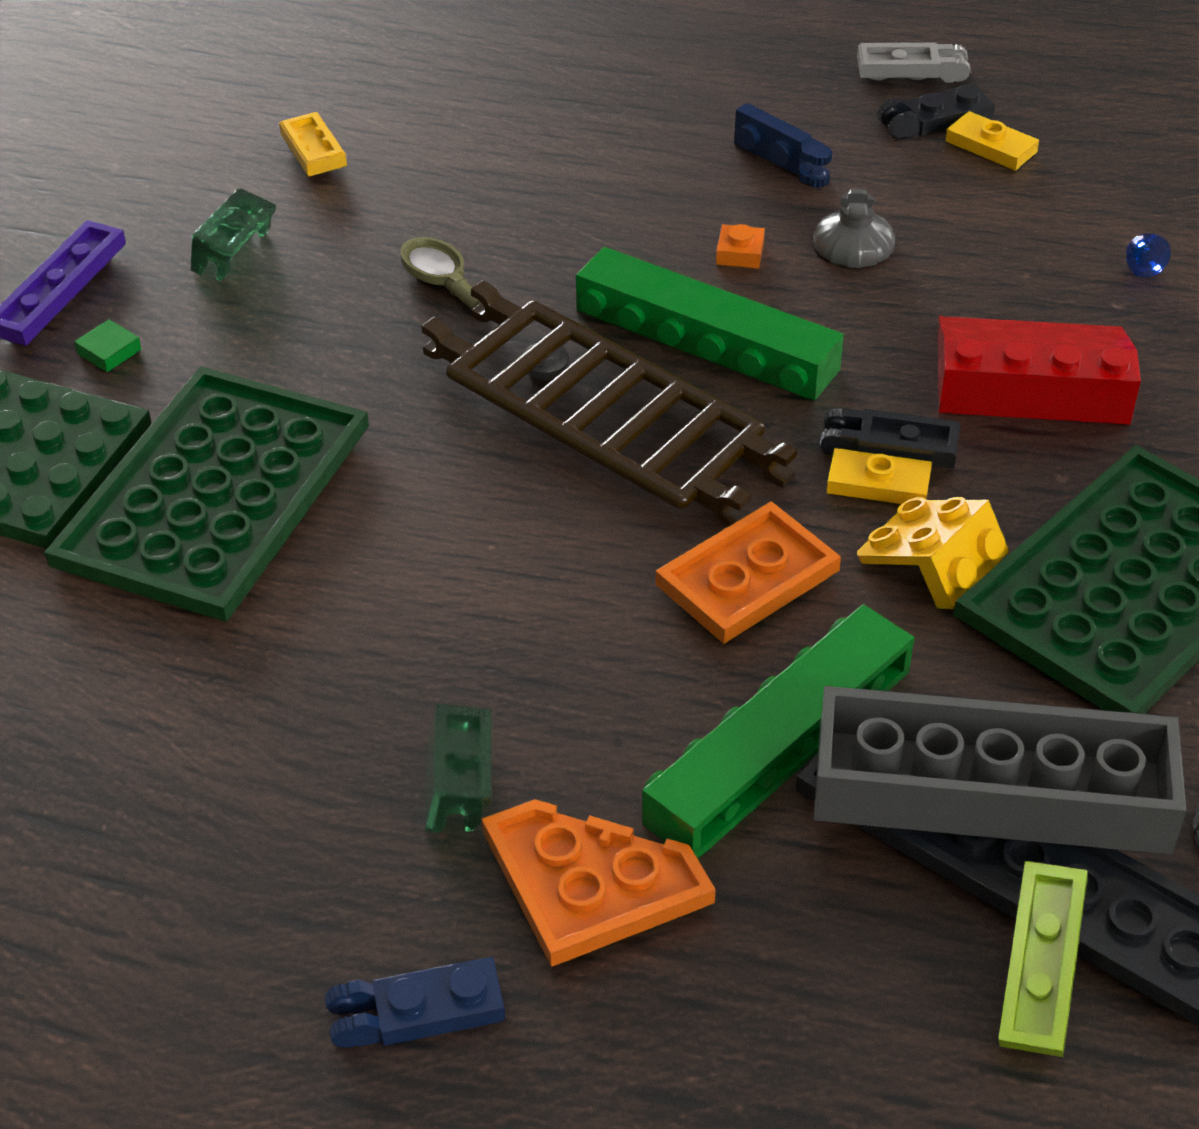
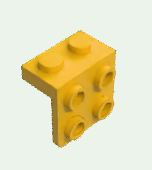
M916 497L902 503L898 507L897 513L884 526L870 533L868 536L869 540L857 551V556L862 564L919 565L936 607L939 609H954L956 600L991 571L1010 551L989 500H965L963 497H954L948 500H926L923 497Z

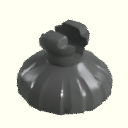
M859 188L850 189L849 192H846L841 197L840 203L843 207L839 211L824 217L816 226L813 236L814 248L818 251L819 255L829 260L830 263L847 268H861L877 265V263L889 258V255L893 254L895 247L893 228L886 219L874 213L875 209H871L875 199L871 194L867 193V190Z

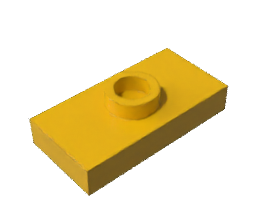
M970 111L947 128L945 140L952 145L1014 171L1037 153L1039 140L1009 128L1002 122L987 119Z
M318 112L279 122L281 136L308 177L347 166L346 153Z
M835 448L827 482V494L902 504L916 497L927 499L932 462Z

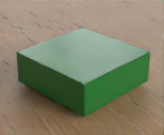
M110 319L74 341L77 354L105 372H109L142 350L140 338Z

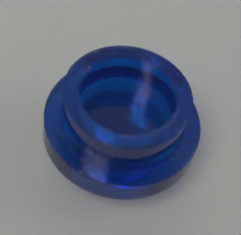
M1144 233L1136 236L1130 241L1126 249L1127 266L1135 275L1140 277H1151L1160 273L1167 266L1171 257L1169 243L1162 236L1154 233Z

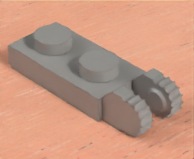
M860 43L858 45L857 59L860 78H870L872 80H885L887 78L923 80L925 78L940 77L946 83H954V81L958 83L959 81L967 80L969 73H971L970 64L967 61V50H965V47L957 44L955 46L937 43Z

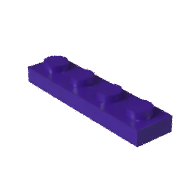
M86 220L0 304V338L26 346L126 244L124 231Z

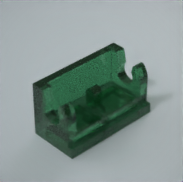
M238 187L192 234L191 271L202 275L206 271L208 260H210L217 266V280H223L230 271V259L256 232H258L259 237H263L269 231L271 216L276 212V204Z
M436 703L427 741L425 831L440 833L446 825V817L450 814L459 813L465 815V831L470 832L478 826L484 805L490 806L492 799V709Z

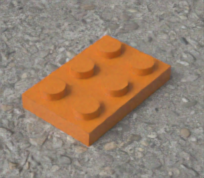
M770 501L657 569L655 585L725 644L839 572L841 556Z

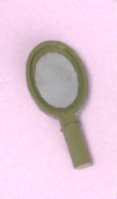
M431 237L412 238L402 245L401 263L411 275L426 283L444 285L451 295L458 297L470 309L481 303L478 299L471 296L472 286L467 283V279L463 278L464 259L455 247Z

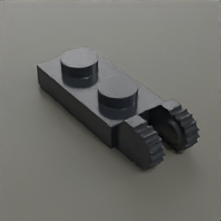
M976 84L961 85L956 89L935 94L929 93L906 101L899 97L891 101L888 100L878 108L877 118L882 124L886 126L889 124L888 130L894 138L902 139L904 136L906 138L919 134L923 136L947 130L968 111L991 119L994 114L995 104Z
M834 408L829 410L828 413L826 412L823 423L826 429L825 432H822L819 444L820 448L823 449L822 452H826L827 455L831 454L833 456L834 449L838 448L931 461L932 466L955 467L961 427L959 421L872 409L861 411Z

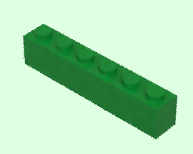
M605 246L576 274L577 311L816 401L841 370L843 333Z
M864 604L847 618H839L831 626L825 637L813 647L807 646L797 654L793 663L777 677L771 676L767 678L759 687L756 695L741 707L736 706L730 709L721 720L719 726L703 739L697 738L693 740L683 752L682 757L665 771L659 770L647 780L642 789V825L664 842L666 839H671L690 845L697 859H699L818 754L824 686L889 691L910 671L914 636Z

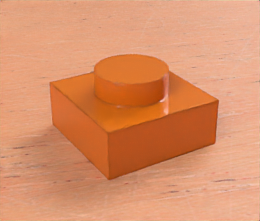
M722 224L716 250V265L760 268L765 228L750 227L744 224Z

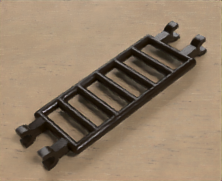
M481 280L471 288V296L481 302L471 310L472 317L481 322H489L491 320L498 324V326L478 342L472 345L452 333L451 329L444 322L436 317H432L421 326L422 333L432 339L423 346V354L434 360L443 358L450 362L446 367V374L451 380L675 508L684 509L693 501H696L715 512L722 523L728 527L749 515L741 509L751 500L752 493L738 486L728 488L716 481L740 458L761 468L769 480L782 488L794 478L795 470L787 465L797 457L798 449L785 443H777L775 445L763 439L766 427L760 420L538 301L532 300L519 307L501 297L497 289L490 283ZM534 320L552 330L491 380L472 370ZM569 340L588 349V351L527 401L508 390ZM604 360H608L625 369L565 421L544 411ZM642 379L662 389L658 395L602 443L581 432ZM679 400L701 410L642 464H638L620 454L623 449ZM721 421L739 431L731 441L680 487L659 476L667 466L716 422Z

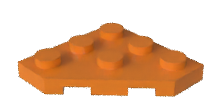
M536 799L482 818L483 834L551 967L715 903L716 889L688 844L671 839H666L665 844L634 836V828L590 815L587 821L557 813L556 805Z

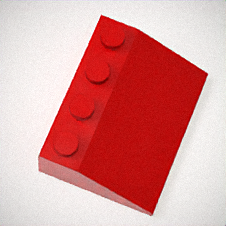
M938 317L939 413L1131 425L1141 378L1137 349L1123 327Z

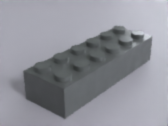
M824 686L819 730L814 821L1173 855L1187 812L1178 717Z

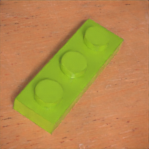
M1025 861L998 1038L1000 1047L1057 1057L1064 1056L1088 879L1087 870Z

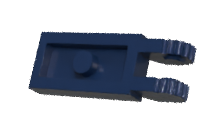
M745 103L736 109L735 145L799 175L800 182L804 184H809V186L814 188L827 186V183L830 181L829 169L827 170L826 167L823 168L822 166L832 162L833 151H831V148L811 138V134L749 103Z
M493 956L374 979L372 983L362 980L349 981L346 984L340 983V985H333V988L328 989L324 996L328 1012H332L333 1015L338 1014L339 1016L341 1014L347 1015L348 1013L354 1014L352 1017L345 1016V1018H339L338 1021L333 1022V1025H330L329 1032L333 1046L336 1045L337 1048L343 1047L344 1049L383 1042V1046L500 1023L506 1020ZM377 1009L378 1016L365 1013L364 1011Z

